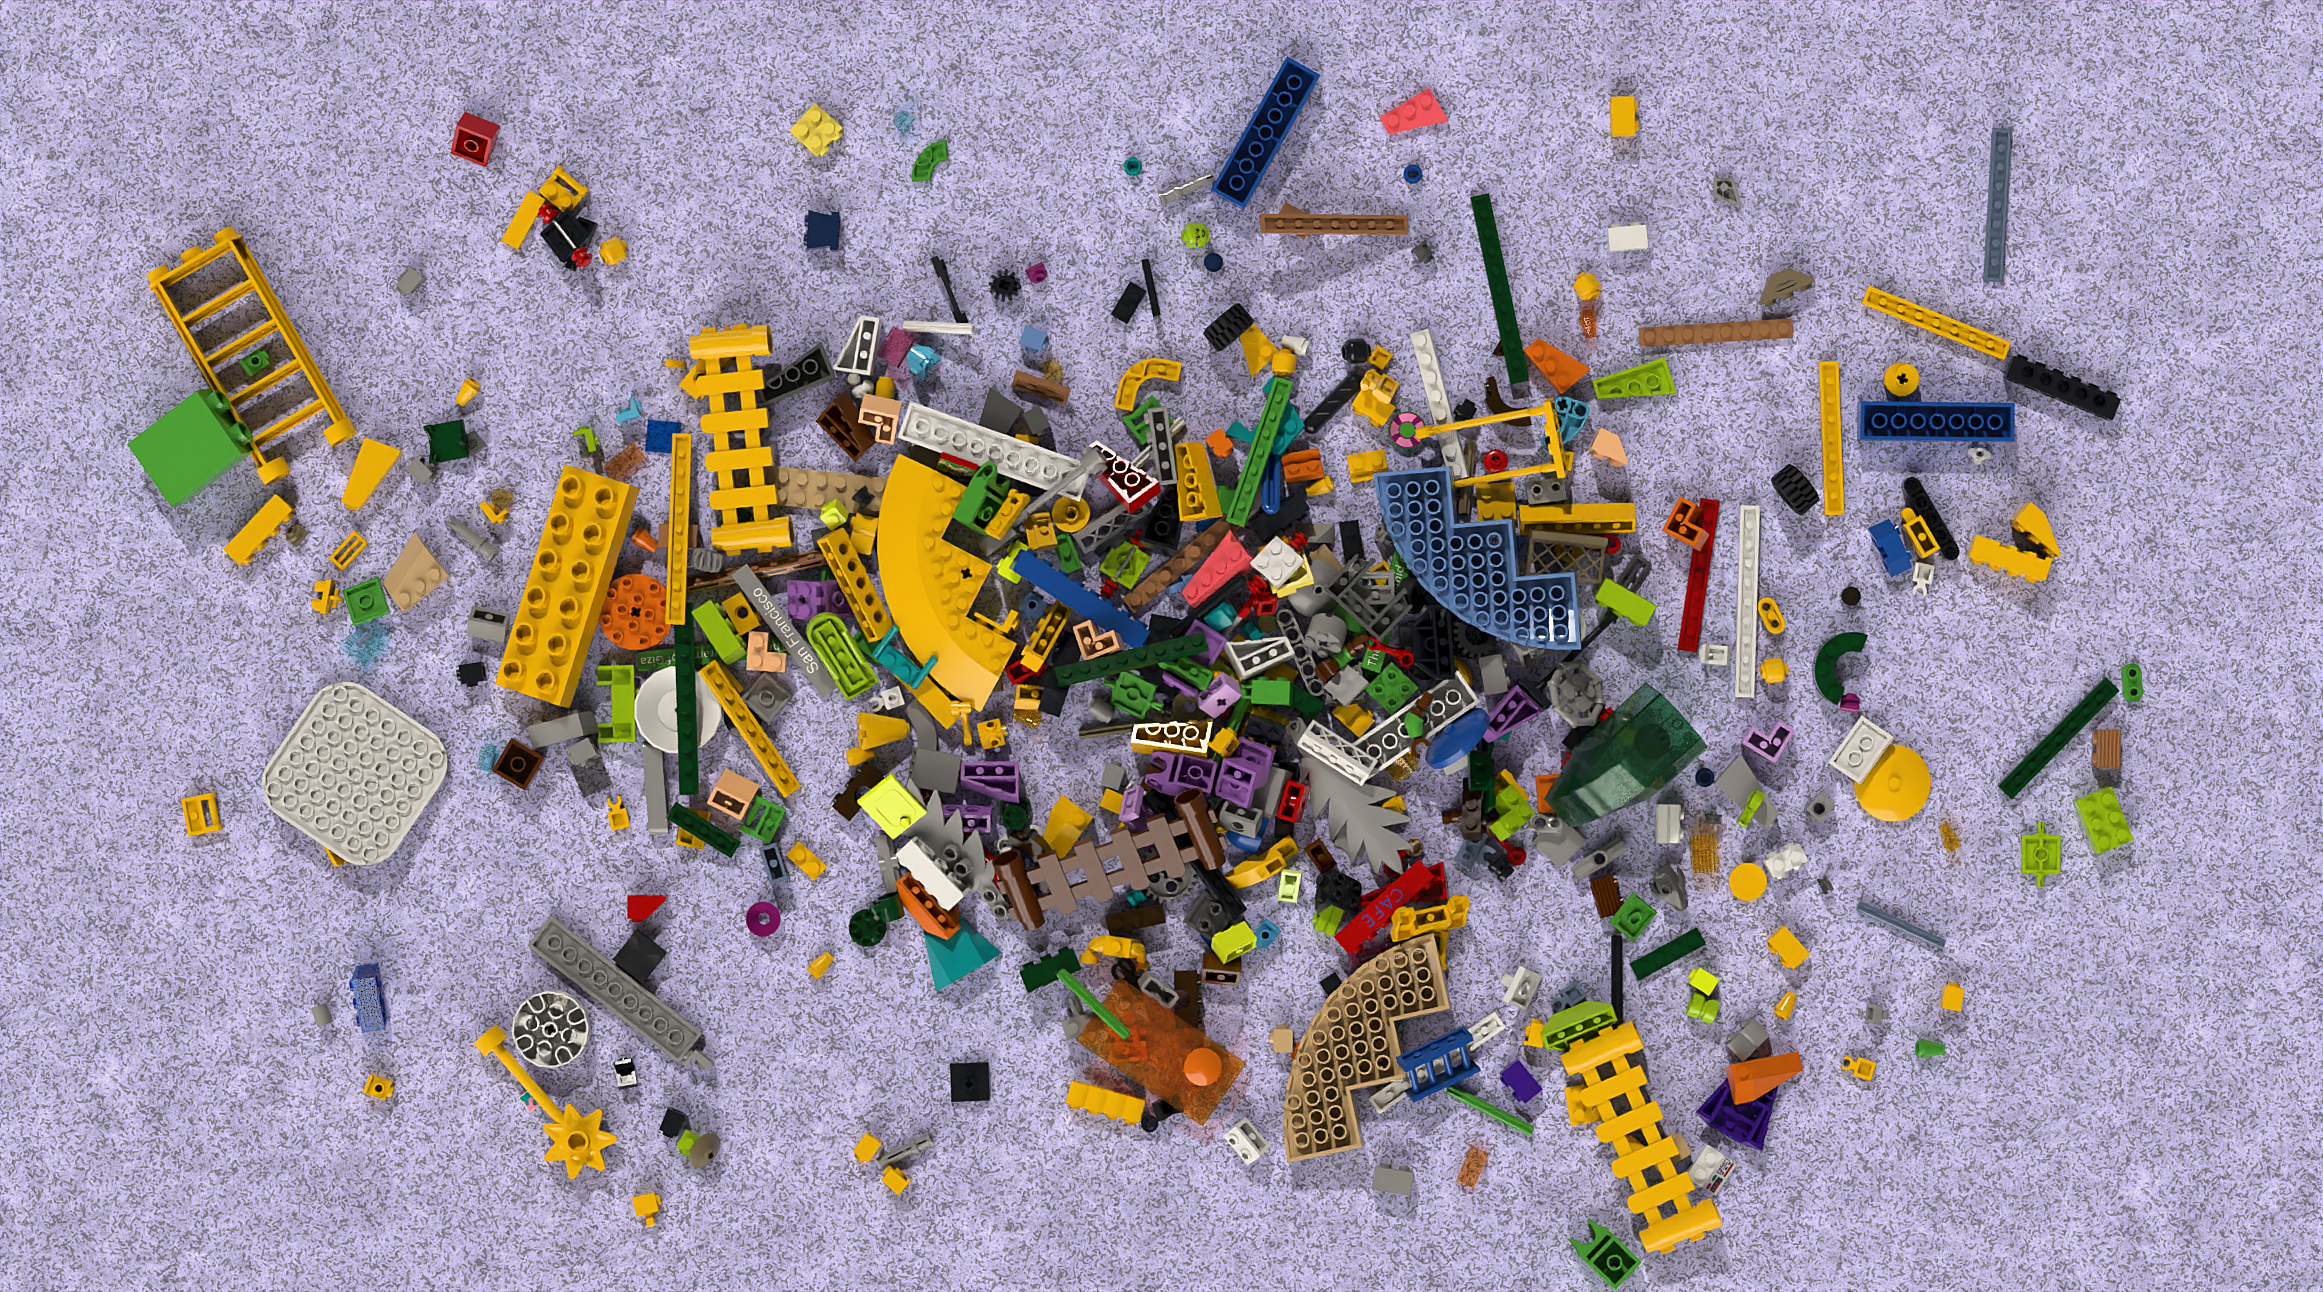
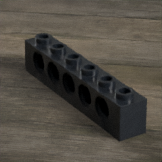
M2018 354L2011 357L2003 376L2004 379L2107 421L2114 419L2121 401L2116 393L2109 390L2103 392L2099 390V386L2092 383L2088 385L2081 383L2082 379L2075 376L2066 377L2063 375L2064 372L2058 369H2053V371L2046 369L2045 364L2035 361V364L2029 362V358ZM2025 367H2028L2031 370V376L2029 378L2023 375V369ZM2043 374L2049 377L2047 385H2044L2040 380ZM2061 381L2067 385L2065 392L2060 391L2058 388ZM2078 389H2082L2084 391L2085 395L2083 399H2079L2076 396V391ZM2096 396L2101 397V406L2095 405L2094 398Z

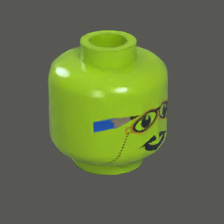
M1187 223L1184 230H1181V241H1185L1188 248L1204 247L1210 240L1209 228L1204 223Z

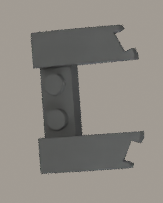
M1355 554L1323 589L1380 642L1413 606L1412 604H1407L1404 594L1408 592L1404 587L1380 613L1375 611L1351 587L1376 560L1370 558V561L1358 558L1359 554Z

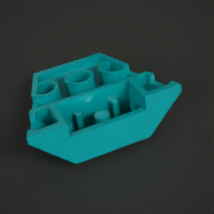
M960 915L959 923L961 928L948 940L927 931L923 932L935 991L953 983L1002 953Z

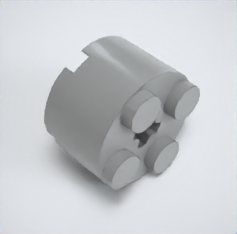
M1325 613L1316 614L1312 617L1304 640V644L1321 658L1332 656L1333 653H1340L1347 635L1346 623L1334 615L1327 617Z

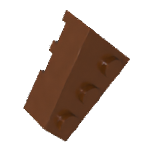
M845 390L829 404L817 418L816 422L856 462L877 441H875V437L867 424L858 422L860 413Z

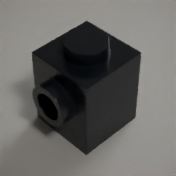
M484 662L458 665L459 669L456 670L457 680L461 681V684L473 687L478 686V682L487 681Z
M668 1107L659 1130L663 1131L662 1134L669 1138L677 1137L687 1113Z

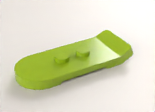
M823 612L815 615L809 621L806 629L808 640L846 700L856 697L879 682L877 675L839 616Z

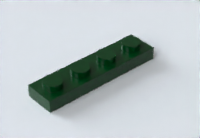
M678 802L674 803L666 816V819L729 858H732L741 843Z
M1695 927L1629 963L1639 981L1704 946L1706 943L1698 928Z

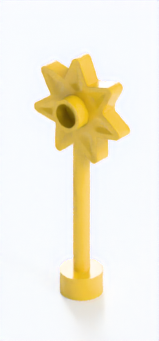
M497 1024L491 1027L474 1043V1046L484 1057L493 1052L555 1122L543 1125V1130L555 1142L544 1156V1160L547 1162L565 1160L570 1179H575L585 1164L599 1171L605 1170L607 1165L601 1149L617 1142L618 1136L600 1129L604 1110L598 1108L583 1117L574 1104L569 1103L565 1106L563 1114L502 1045L508 1038L505 1032Z

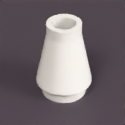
M1284 335L1281 341V346L1286 347L1299 356H1306L1311 344L1310 341H1307V338Z

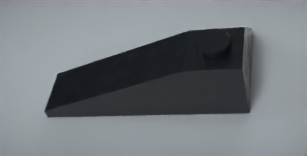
M1177 483L1168 484L1145 520L1139 540L1141 544L1153 553L1173 558L1177 551L1183 521H1180Z

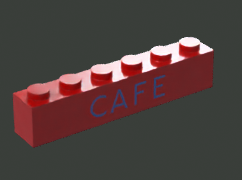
M1418 860L1337 933L1334 938L1348 954H1358L1364 948L1363 944L1367 940L1370 942L1378 935L1377 931L1381 927L1385 929L1392 923L1391 917L1395 910L1407 905L1410 901L1414 903L1421 896L1419 893L1424 888L1428 890L1435 884L1433 880L1436 876L1422 860Z

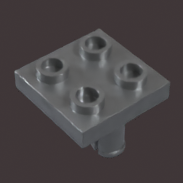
M1203 890L1182 922L1212 941V937L1216 933L1222 932L1230 919L1215 898Z

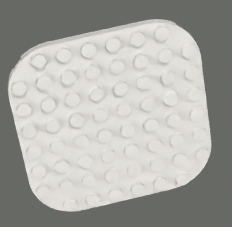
M341 682L323 688L309 703L267 764L262 777V789L266 803L278 816L342 859L356 865H373L386 860L397 850L444 781L448 768V758L444 745L430 730L364 686L353 682Z

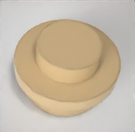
M1411 838L1408 843L1413 848L1405 849L1406 854L1411 857L1419 856L1423 851V844L1418 838Z

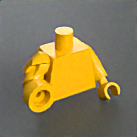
M1107 934L1092 938L1084 953L1080 954L1079 962L1098 965L1099 962L1096 952H1102L1104 955L1137 959V972H1140V969L1148 971L1150 965L1149 961L1146 960L1144 945L1141 944L1140 939Z

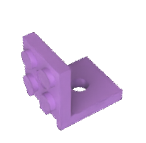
M836 579L827 581L787 580L788 618L811 620L815 615L823 612L836 614L840 618L854 617V613Z

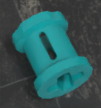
M1253 620L1239 630L1251 641L1259 640L1265 635L1256 628Z

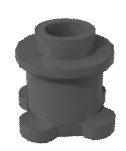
M1424 240L1411 250V253H1414L1420 260L1419 263L1424 262V264H1427L1434 258L1432 254L1435 251H1431L1426 244L1427 240Z

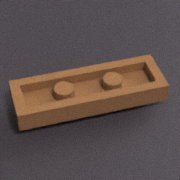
M1016 370L1011 386L1012 388L1065 406L1071 390L1063 385Z

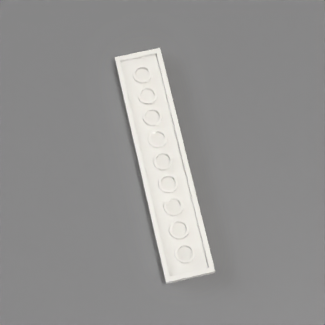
M911 401L898 438L940 453L945 452L976 463L980 467L987 461L997 465L999 474L1045 490H1050L1081 466L1079 460ZM992 466L986 468L991 471L993 470ZM1083 473L1057 494L1080 502L1089 473Z

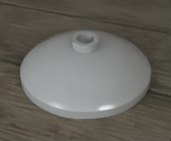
M1317 559L1307 560L1314 584L1297 588L1296 593L1287 595V598L1292 607L1305 616L1313 617L1320 613L1327 614L1337 606L1338 602L1323 588L1338 571L1325 561ZM1317 587L1321 588L1319 593L1315 592Z

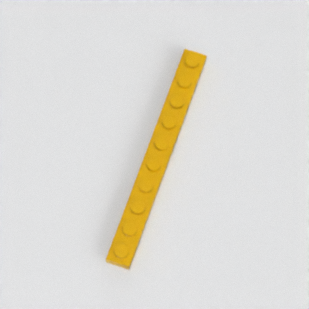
M672 433L665 623L685 625L692 434Z

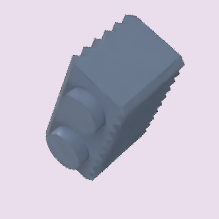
M778 842L759 848L770 884L787 880L790 877L787 868H785V861H783L782 850H780Z

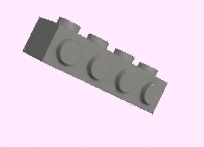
M1167 406L1146 408L1147 413H1143L1144 423L1149 426V432H1146L1147 443H1151L1152 451H1149L1150 463L1154 462L1155 470H1151L1152 479L1158 480L1160 485L1178 483Z

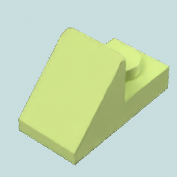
M1287 869L1280 871L1277 901L1296 903L1302 871Z

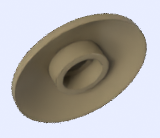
M706 1133L695 1141L689 1153V1161L692 1166L703 1168L715 1159L720 1149L719 1137L714 1133Z

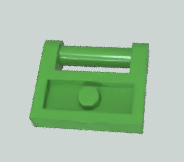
M1153 395L1130 415H1125L1122 418L1142 445L1147 443L1146 432H1149L1148 424L1145 425L1144 420L1137 426L1133 424V421L1145 413L1146 408L1161 406ZM1168 416L1169 425H1170V424L1173 423V421H1172L1171 418Z
M755 795L753 806L739 830L771 844L787 809ZM761 805H764L766 809L756 829L753 830L750 827Z

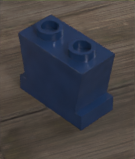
M808 210V215H805L804 226L808 227L807 234H804L803 245L807 246V250L830 248L831 252H839L840 212H831V215Z

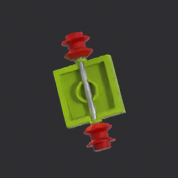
M1142 528L1139 531L1135 529L1137 533L1135 537L1130 536L1131 541L1135 544L1131 545L1125 541L1117 549L1111 548L1099 567L1100 571L1111 577V580L1103 579L1105 585L1099 587L1102 589L1100 593L1107 598L1111 596L1115 598L1113 592L1120 590L1116 584L1117 582L1131 590L1151 559L1149 555L1139 550L1138 547H1145L1139 542Z

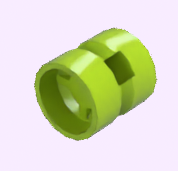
M1694 992L1686 1009V1015L1695 1019L1701 1017V1021L1712 1024L1717 1015L1720 1001L1712 998L1706 1000L1704 995Z

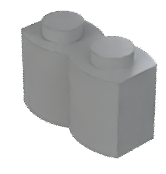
M1145 971L1137 981L1147 996L1156 998L1158 1003L1165 1008L1171 1009L1179 999L1174 988L1170 984L1160 981L1153 972Z
M1748 1018L1740 1024L1741 1029L1737 1033L1732 1032L1726 1038L1728 1042L1725 1045L1742 1062L1770 1036L1754 1018L1750 1020Z

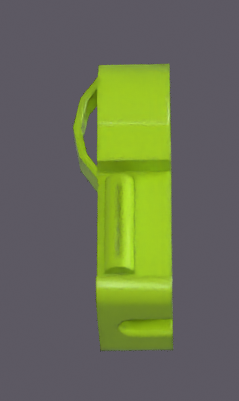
M1757 789L1750 793L1747 805L1736 821L1737 824L1744 828L1747 827L1763 801L1764 793Z

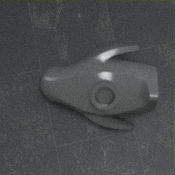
M1667 863L1652 872L1656 886L1652 882H1649V886L1659 898L1665 900L1677 911H1683L1688 907V900L1685 897V875L1679 867H1677V875L1670 863Z

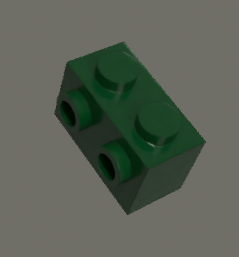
M1293 684V705L1286 707L1293 711L1297 708L1302 711L1301 716L1311 720V718H1317L1325 702Z

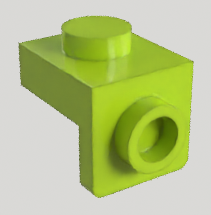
M583 426L578 427L577 431L573 432L575 437L586 436L589 453L598 452V447H601L599 436H595L594 429Z

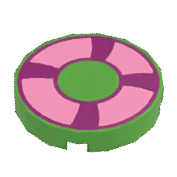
M1411 411L1401 412L1390 421L1388 434L1392 443L1397 447L1413 449L1424 440V438L1417 439L1415 430L1418 427L1426 426V424L1417 413Z

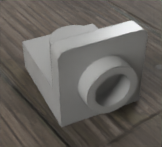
M698 1048L695 1051L690 1050L684 1057L686 1060L685 1066L694 1058L696 1060L695 1064L702 1070L705 1068L709 1070L715 1063Z

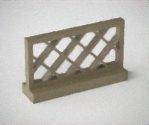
M1529 529L1525 575L1543 574L1545 570L1547 573H1551L1547 568L1555 562L1561 567L1562 570L1560 572H1567L1566 570L1575 564L1581 571L1577 574L1578 581L1601 584L1608 538ZM1534 542L1542 543L1546 548L1539 555H1536L1533 551ZM1556 544L1561 545L1564 549L1557 557L1550 550ZM1575 546L1583 551L1576 559L1569 553ZM1593 548L1600 549V557L1595 561L1587 554ZM1548 551L1554 560L1545 566L1540 557ZM1567 553L1572 562L1564 568L1558 560ZM1586 555L1591 564L1583 570L1577 561ZM1538 560L1543 569L1538 573L1530 572L1531 564ZM1592 566L1598 571L1597 579L1589 578L1585 573Z

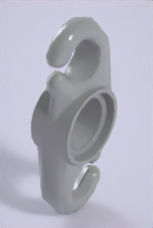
M1538 814L1528 820L1529 825L1526 827V830H1534L1538 833H1558L1564 828L1565 823L1561 817H1558L1557 820L1560 825L1554 828L1552 826L1553 821L1556 820L1554 816L1546 817L1543 814ZM1544 819L1546 825L1543 828H1537V820ZM1522 825L1519 829L1523 831L1524 826Z

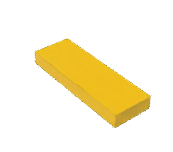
M529 190L501 241L519 250L538 216L539 208L545 204L546 199Z

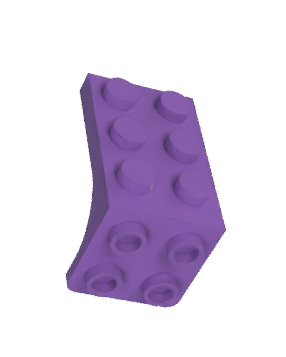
M1195 619L1185 636L1204 632L1209 651L1187 657L1209 670L1228 641V638ZM1163 669L1162 678L1167 685L1171 687L1175 685L1187 697H1195L1197 695L1198 687L1170 670Z

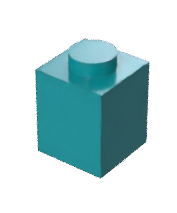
M1224 600L1205 615L1204 621L1210 628L1219 632L1233 624L1237 612L1232 605Z

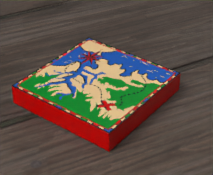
M942 452L934 470L969 484L977 471L978 465Z

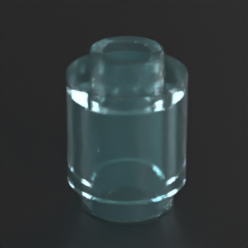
M486 743L485 746H481L477 760V769L492 772L500 750L496 749V745Z

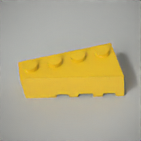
M1185 442L1175 444L1174 456L1178 482L1177 493L1180 521H1201L1222 517L1223 514L1204 443Z
M1212 718L1206 719V721L1189 720V722L1183 723L1175 721L1170 722V724L1151 723L1134 725L1131 738L1132 752L1144 754L1170 751L1180 754L1184 752L1209 759L1211 748L1207 745V742L1212 743L1215 729L1214 720Z

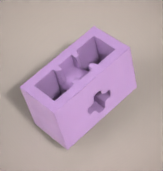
M1222 672L1208 685L1205 691L1202 690L1198 693L1196 698L1201 710L1213 718H1217L1232 703L1236 702L1242 696L1239 683Z

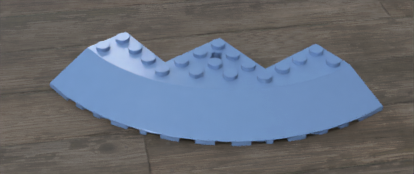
M1453 466L1373 473L1381 514L1395 548L1419 583L1441 605L1481 631L1506 641L1544 649L1581 650V611L1577 571L1520 576L1515 518L1457 523ZM1495 535L1500 538V541L1497 543L1498 545L1492 541Z

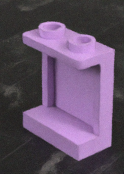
M1140 785L1124 791L1119 820L1125 826L1128 825L1133 834L1149 829L1146 818L1155 816L1142 801L1144 789Z

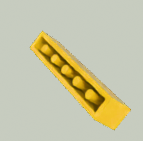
M1634 503L1519 505L1520 535H1528L1529 529L1571 534L1632 533L1636 529Z

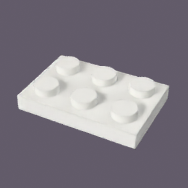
M1861 716L1828 763L1861 785L1894 737Z

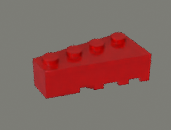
M1097 440L1090 445L1092 449L1097 447L1107 459L1106 466L1108 468L1096 477L1130 514L1161 492L1159 481L1146 475V472L1137 469L1126 459L1123 460L1114 451Z

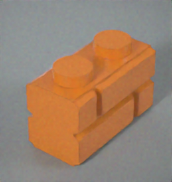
M1218 428L1206 438V444L1210 449L1213 448V453L1217 458L1223 457L1225 459L1233 453V443L1229 438H1226V434L1222 429Z

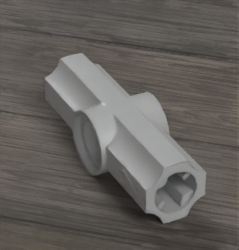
M888 834L875 837V842L879 854L878 863L881 874H883L886 892L898 891L896 882L901 877L899 872L900 864L896 856L897 853H895L893 840Z
M1618 836L1570 868L1577 879L1581 881L1598 869L1605 867L1609 862L1628 851V849ZM1601 853L1604 856V861L1601 864H1596L1594 857L1596 854Z

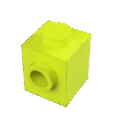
M838 498L822 506L820 518L831 531L847 521L849 511Z
M1698 966L1696 969L1693 968L1687 977L1689 978V984L1708 996L1719 981L1718 978Z

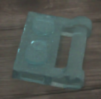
M368 621L362 623L351 637L339 647L363 669H366L391 640ZM369 629L372 633L354 652L351 647Z

